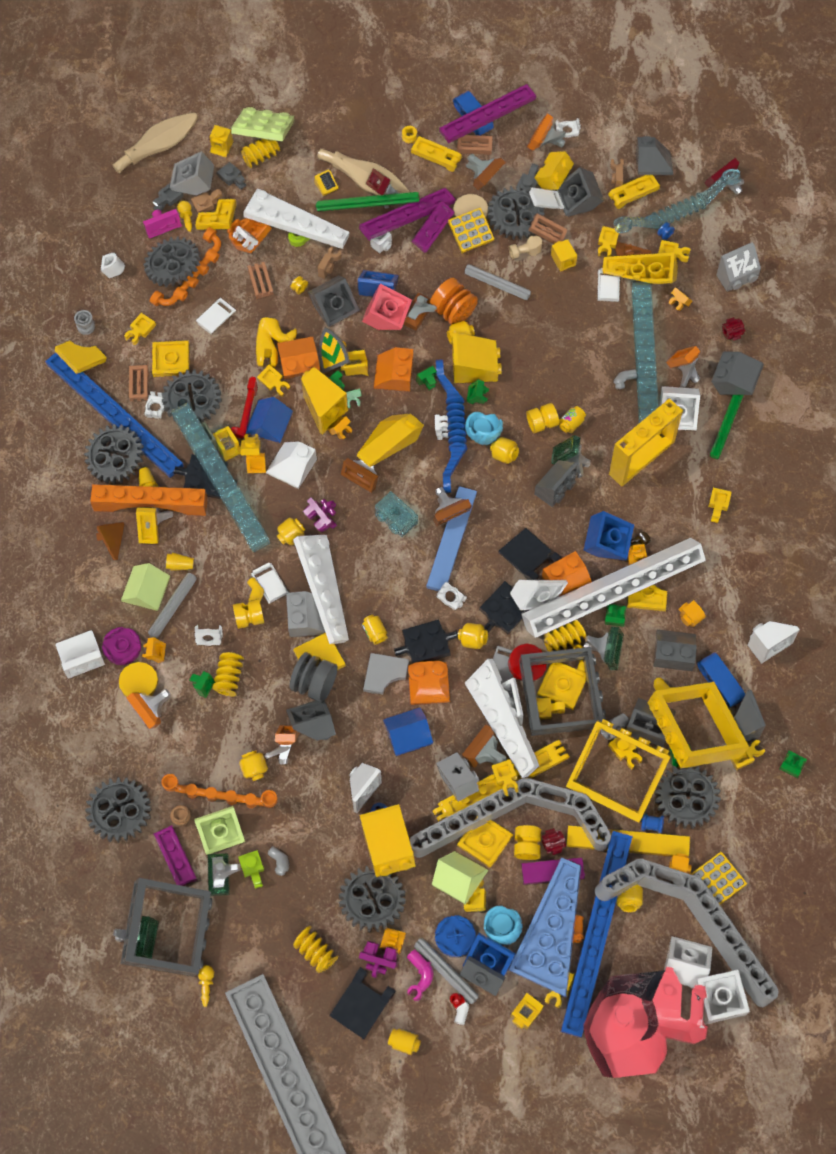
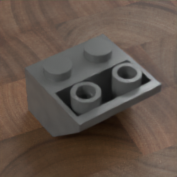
M558 460L535 486L534 495L551 507L556 502L559 504L565 496L564 493L567 490H571L576 484L575 478L578 474L576 472L578 464Z
M638 698L627 730L632 732V737L638 739L642 737L649 740L651 744L663 747L666 739L650 710L648 701ZM670 710L674 717L676 711Z

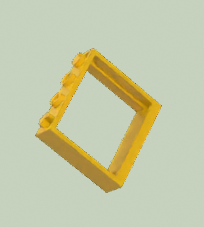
M670 398L615 443L609 475L621 487L675 442L683 410ZM623 442L626 444L624 448L620 445Z
M715 682L654 691L647 702L680 768L741 758L749 748ZM702 697L726 745L691 751L667 703Z
M605 719L602 722L598 720L566 787L583 793L590 799L636 822H640L671 758V755L668 754L669 750L661 746L657 748L649 745V740L642 737L636 739L631 736L632 732L621 728L619 731L613 728V723ZM601 729L663 759L638 811L577 781Z

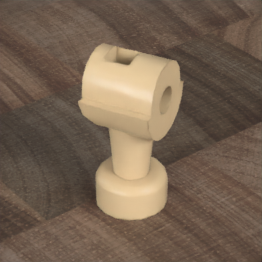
M530 236L526 244L518 247L516 244L510 245L508 248L511 258H519V254L526 252L531 256H537L542 249V239L539 236Z

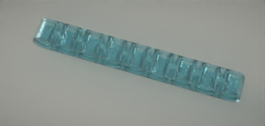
M632 282L638 416L640 423L655 411L659 404L651 283Z
M187 402L172 410L171 414L251 550L256 552L271 544L263 527L189 403Z

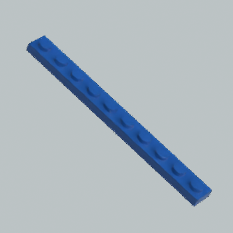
M57 353L45 361L52 371L112 426L115 424L119 429L120 425H123L125 429L129 427L132 432L135 431L137 437L142 440L140 443H142L144 448L141 450L145 453V456L169 478L174 475L175 466L184 467L183 463L84 372L76 374Z
M612 831L599 883L605 876L625 866L633 836ZM597 896L595 897L561 1029L562 1033L579 1038L582 1037L583 1025L587 1018L617 896L608 901H602Z

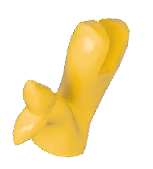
M262 318L259 321L256 337L257 365L263 367L264 359L270 358V365L275 368L278 364V351L272 338L279 343L294 340L297 336V329L295 328L284 334L277 319Z

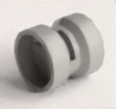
M81 310L75 314L74 321L79 333L83 335L92 333L95 329V323L91 313L87 310Z

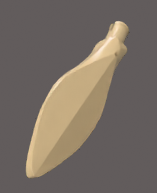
M189 113L166 119L151 127L133 147L124 151L125 155L112 164L114 169L120 174L131 163L135 165L147 156L175 146L185 138L198 119L197 113Z
M323 148L318 153V159L332 163L334 168L344 172L360 188L369 193L381 195L365 184L373 168L391 179L390 184L395 190L400 193H410L393 173L376 163L353 159L338 151L332 153Z

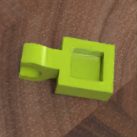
M258 850L239 856L245 878L251 876L255 889L262 887L263 884L259 873L263 872L264 868Z

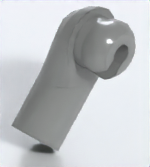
M273 846L269 850L268 855L276 860V874L283 876L289 870L288 857Z

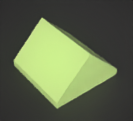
M150 563L134 566L121 601L158 611L170 575Z
M233 806L194 819L206 855L245 842Z
M454 851L438 859L432 885L466 905L488 870Z

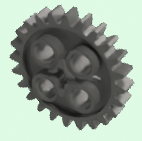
M510 186L509 191L503 188V193L497 191V195H493L492 201H489L487 210L488 219H491L490 225H494V231L499 229V235L506 233L505 238L512 235L513 240L516 236L522 240V235L526 238H529V233L534 235V233L529 231L534 216L537 213L543 217L545 215L543 213L544 208L534 206L530 193L526 192V188L521 191L519 186H517L516 190Z
M179 236L176 240L170 237L168 242L163 239V244L157 243V248L151 247L153 252H147L149 257L144 258L146 261L143 264L145 267L144 271L149 280H152L153 284L158 283L159 286L164 283L165 287L169 283L174 287L175 282L181 285V280L188 281L187 276L193 277L192 271H198L196 266H200L199 261L201 260L196 244L192 243L191 240L187 241L185 237L180 240Z
M195 369L192 374L186 370L185 375L179 372L178 378L173 375V382L167 380L168 386L163 387L162 404L164 405V411H168V417L173 416L174 422L179 419L181 425L184 421H187L188 426L191 424V421H194V424L197 425L198 420L202 423L205 417L210 420V413L216 415L215 409H220L219 403L222 402L221 390H219V384L216 383L215 378L210 379L209 373L204 376L202 370L199 374H196ZM188 384H191L195 411H192Z
M113 424L112 429L106 425V431L100 428L99 435L93 433L95 439L88 440L91 446H85L89 452L84 453V455L88 458L85 460V463L89 465L87 469L94 477L97 476L99 481L103 480L106 484L109 481L115 484L117 479L123 483V477L129 480L130 473L136 475L134 469H140L137 464L138 462H143L140 456L145 455V453L141 450L144 448L142 443H140L142 440L137 437L135 431L132 432L129 427L125 429L123 425H120L118 429ZM108 441H111V444L109 446H106V443ZM129 444L128 448L123 450V447ZM106 458L105 462L100 464L101 460ZM123 462L122 466L117 468V465Z
M673 766L672 773L666 770V777H661V782L657 785V788L660 790H655L654 795L659 796L655 799V803H661L657 810H664L662 816L670 817L668 823L675 820V827H678L680 823H683L684 829H686L688 824L694 829L696 823L702 827L703 820L709 823V816L714 817L716 814L714 810L719 808V805L716 803H719L721 798L716 795L720 793V790L714 789L718 783H711L713 775L706 777L707 770L701 773L699 772V766L695 770L692 767L687 769L680 768L678 770ZM679 782L683 785V788L677 789L673 783ZM698 784L702 786L703 791H696L693 785ZM685 793L689 794L690 799H686ZM677 801L682 805V807L675 808L673 807L672 802ZM692 804H699L702 810H694Z
M117 777L116 783H113L110 778L108 785L101 782L103 788L95 787L97 793L89 794L93 800L86 801L87 805L90 806V808L85 809V812L90 814L86 817V820L91 822L89 827L91 829L95 828L93 831L95 835L101 833L100 837L102 840L108 836L109 842L114 837L117 843L120 842L121 837L127 842L128 835L136 838L134 832L142 833L140 826H147L144 819L151 818L146 813L152 811L151 806H148L151 801L149 798H146L148 796L147 792H142L143 787L141 785L136 787V781H132L129 784L128 778L121 782L120 778ZM121 793H126L127 796L125 799H118V796ZM103 804H109L107 810H100ZM119 807L121 812L118 813L116 808ZM130 810H137L134 816H127ZM113 820H119L117 826L110 827V823Z
M366 866L365 872L358 868V875L351 872V880L345 878L347 886H341V891L344 893H339V899L342 900L339 902V907H344L341 913L342 915L347 914L346 921L353 919V927L360 924V931L366 926L368 932L371 931L372 927H375V930L379 932V926L386 930L388 922L394 925L393 917L400 919L398 912L404 911L402 905L405 904V899L401 897L405 896V891L401 890L403 888L402 883L396 884L398 876L391 878V873L387 876L376 877L374 869L370 871L368 866ZM364 883L368 885L372 898L376 899V906L381 914H377L372 899H369V893L363 885ZM374 883H380L382 884V887L379 889H375L372 887V885ZM356 891L364 893L361 897H356L353 894ZM386 900L389 901L391 905L385 907L382 906L380 903ZM364 909H370L372 910V913L370 915H364L362 911Z

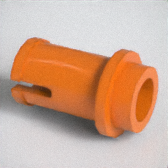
M576 915L573 943H581L582 939H584L583 916Z

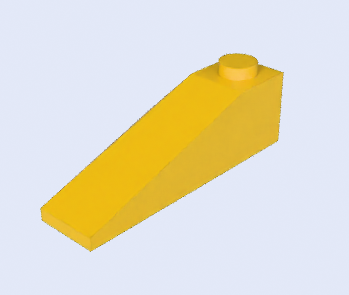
M675 252L604 257L602 271L604 274L652 284L674 283L677 280L678 265Z
M412 414L392 415L377 425L358 452L357 457L366 465L372 467L416 442L424 424Z

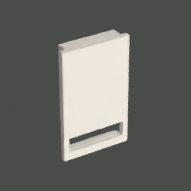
M531 188L529 193L534 206L564 209L558 191Z
M600 268L598 270V301L619 302L620 277L600 275V273H603V268Z
M220 298L196 321L198 325L212 334L236 310ZM221 302L232 312L228 313L225 309L218 305V303Z
M267 563L252 571L251 575L263 587V595L269 604L289 593L272 563ZM270 567L272 568L271 571L257 578L254 576Z

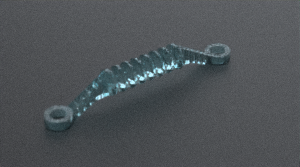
M737 169L726 170L720 179L708 190L696 193L695 197L690 196L689 200L687 198L683 199V203L678 201L677 206L671 204V209L668 206L664 208V211L660 209L658 214L653 212L647 217H619L614 221V229L618 233H626L632 229V226L660 229L662 224L668 221L674 223V218L679 221L681 217H687V214L692 215L693 211L699 212V208L704 210L726 185H735L741 181L740 172Z

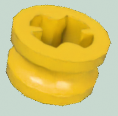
M406 126L403 128L402 140L405 143L411 144L417 140V130L415 127Z
M298 276L292 282L291 289L295 290L297 294H301L307 288L308 282L303 280L301 276Z

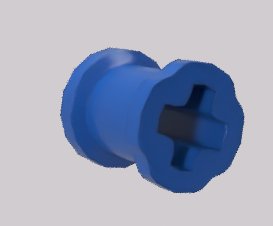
M644 813L641 831L652 830L662 834L664 816L654 817Z

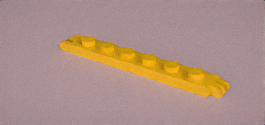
M560 740L534 752L539 766L527 777L528 779L539 775L570 757L568 753L560 756V754L566 751L564 747L556 750V747L562 744ZM512 764L517 775V780H515V782L520 779H523L519 774L518 770L516 769L515 765ZM492 774L477 782L479 791L460 801H457L454 795L439 802V807L432 812L434 815L443 813L436 818L439 822L503 789V785L498 786L496 778Z

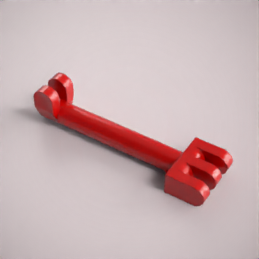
M253 376L248 381V393L240 428H231L236 438H244L254 396L257 394L258 385L256 378Z

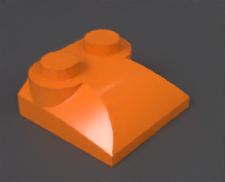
M427 661L408 665L411 705L450 702L447 663Z

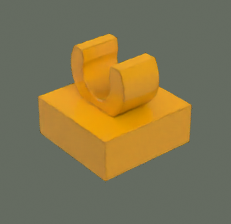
M676 287L671 292L675 297L669 300V304L673 305L675 301H678L679 305L676 307L678 311L683 308L684 304L689 307L693 302Z
M347 416L341 417L327 430L331 435L337 434L340 439H345L346 437L342 432L344 429L347 433L352 432L351 427L347 426L351 421Z
M265 453L246 455L247 473H266Z
M644 544L630 546L627 558L628 565L647 558Z
M155 637L148 638L147 643L143 645L146 648V654H142V657L157 663L164 662L166 643Z
M387 928L384 932L380 949L386 950L388 946L398 949V954H400L406 933Z

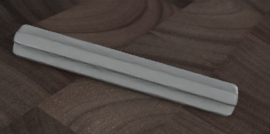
M468 264L465 269V274L524 300H528L531 295L530 290Z
M191 573L186 574L149 629V636L156 639L159 637L195 583V575Z
M423 938L415 943L414 947L419 953L432 963L431 965L469 1004H473L478 999L479 995Z

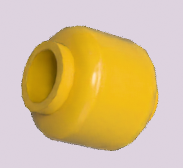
M466 321L452 324L447 331V338L451 345L452 333L475 335L473 326L469 325Z
M499 437L491 444L492 457L497 461L509 464L515 461L519 455L517 443L508 438Z
M288 518L277 527L279 532L277 537L283 545L287 543L293 546L295 544L293 539L297 536H305L304 531L306 529L297 518Z
M466 623L462 629H459L458 640H461V644L465 648L480 649L487 643L488 631L481 624Z
M254 750L241 756L242 759L239 761V766L244 778H252L253 781L264 777L263 773L268 770V766L262 753H257Z
M635 885L619 894L616 900L617 906L624 912L637 911L643 905L642 887Z

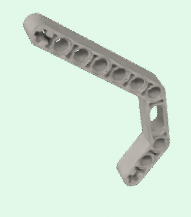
M523 778L516 781L519 789L518 793L515 792L514 788H508V795L513 799L511 802L503 800L506 796L503 789L414 834L410 838V844L415 857H424L462 837L466 832L474 830L486 824L487 821L494 820L525 803L575 816L592 846L598 851H604L608 848L611 834L587 795ZM527 787L530 789V791L528 793H523L520 789ZM540 794H553L565 798L566 801L563 803L542 798ZM582 802L586 806L584 808H578L575 804ZM490 805L495 807V810L487 811L485 808ZM469 815L478 816L474 821L468 820L467 817ZM592 819L596 824L588 825L586 820ZM452 824L460 826L457 830H452L449 827ZM439 833L442 837L440 839H433L432 835ZM598 834L600 838H605V841H602L601 839L597 840ZM418 843L420 846L422 845V847L419 848L418 846H415V844Z
M637 859L605 876L596 886L595 894L602 901H608L635 885L684 900L731 970L739 971L742 985L753 1002L759 1007H765L778 997L777 986L701 878L645 859ZM656 876L670 880L674 884L659 880Z

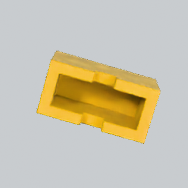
M566 151L550 152L544 161V167L540 168L535 176V180L542 189L559 190L574 165Z

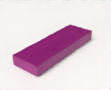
M440 201L411 242L422 252H427L455 212L443 201Z
M171 825L154 833L176 885L186 886L196 881L197 878L173 826Z
M582 858L566 859L581 866L580 880L585 879ZM560 860L521 863L523 885L550 883Z

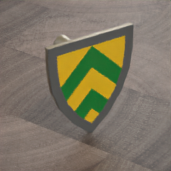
M327 327L324 328L319 343V360L322 373L350 363L348 351L344 343L334 331Z

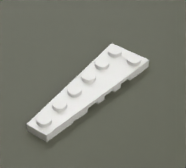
M259 189L255 191L244 210L245 218L343 249L349 237L348 231Z
M327 535L297 536L293 540L329 644L345 643L349 638Z
M487 659L465 682V685L522 778H527L539 766V763L529 740L526 738L523 726L519 725L517 721L516 710L510 705L508 700L510 696L507 691H504L501 684L502 678L493 659Z

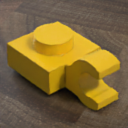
M713 487L708 506L714 508L711 522L718 523L721 511H727L732 492Z
M536 698L539 719H551V714L565 713V702L551 704V698Z

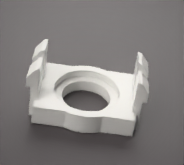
M578 118L576 121H555L556 131H563L562 129L566 126L572 128L571 133H566V138L579 136L581 127Z
M240 226L233 233V237L235 239L238 237L240 242L243 238L246 239L242 246L247 247L248 250H252L258 244V241Z
M150 391L151 395H149L146 403L145 416L147 418L159 419L164 411L162 393L157 392L158 396H156V392ZM153 403H158L161 407L158 411H152L150 406Z
M435 415V431L438 440L449 438L448 433H442V431H448V423H441V421H448V416Z
M447 582L442 585L436 596L453 610L461 608L463 602L467 599L457 588L452 587ZM447 591H452L455 594L453 602L446 600L445 594Z
M198 625L195 626V641L197 645H220L223 638L222 627L219 625V630L198 629ZM210 635L214 639L206 641L203 639V636Z

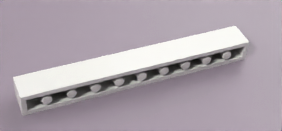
M689 538L522 613L526 630L535 638L702 563L706 559L701 543Z

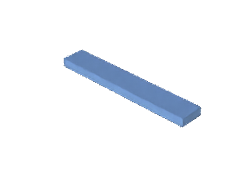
M459 486L455 498L469 499L473 507L477 491ZM472 507L469 512L447 522L426 587L428 589L439 591L445 582H449Z

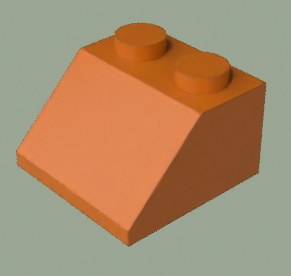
M313 337L277 343L284 379L303 376L306 371H310L313 367L320 371Z
M395 347L377 356L374 389L410 392L414 349Z
M576 551L543 568L542 572L543 580H567L568 584L559 597L592 582L585 564Z

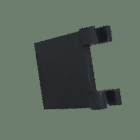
M527 528L523 529L498 551L527 580H538L539 575L534 571L547 560L553 564L561 559L558 553L550 550Z
M360 967L329 1016L362 1039H365L396 991L387 986L382 996H380L362 983L367 977L368 972Z

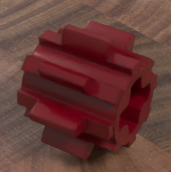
M732 317L726 319V323L722 324L723 334L728 340L732 339L735 341L741 339V335L745 334L744 324L741 319Z
M555 828L546 830L545 835L541 836L542 844L547 854L551 852L553 855L561 853L562 848L566 847V842L560 829L556 831Z

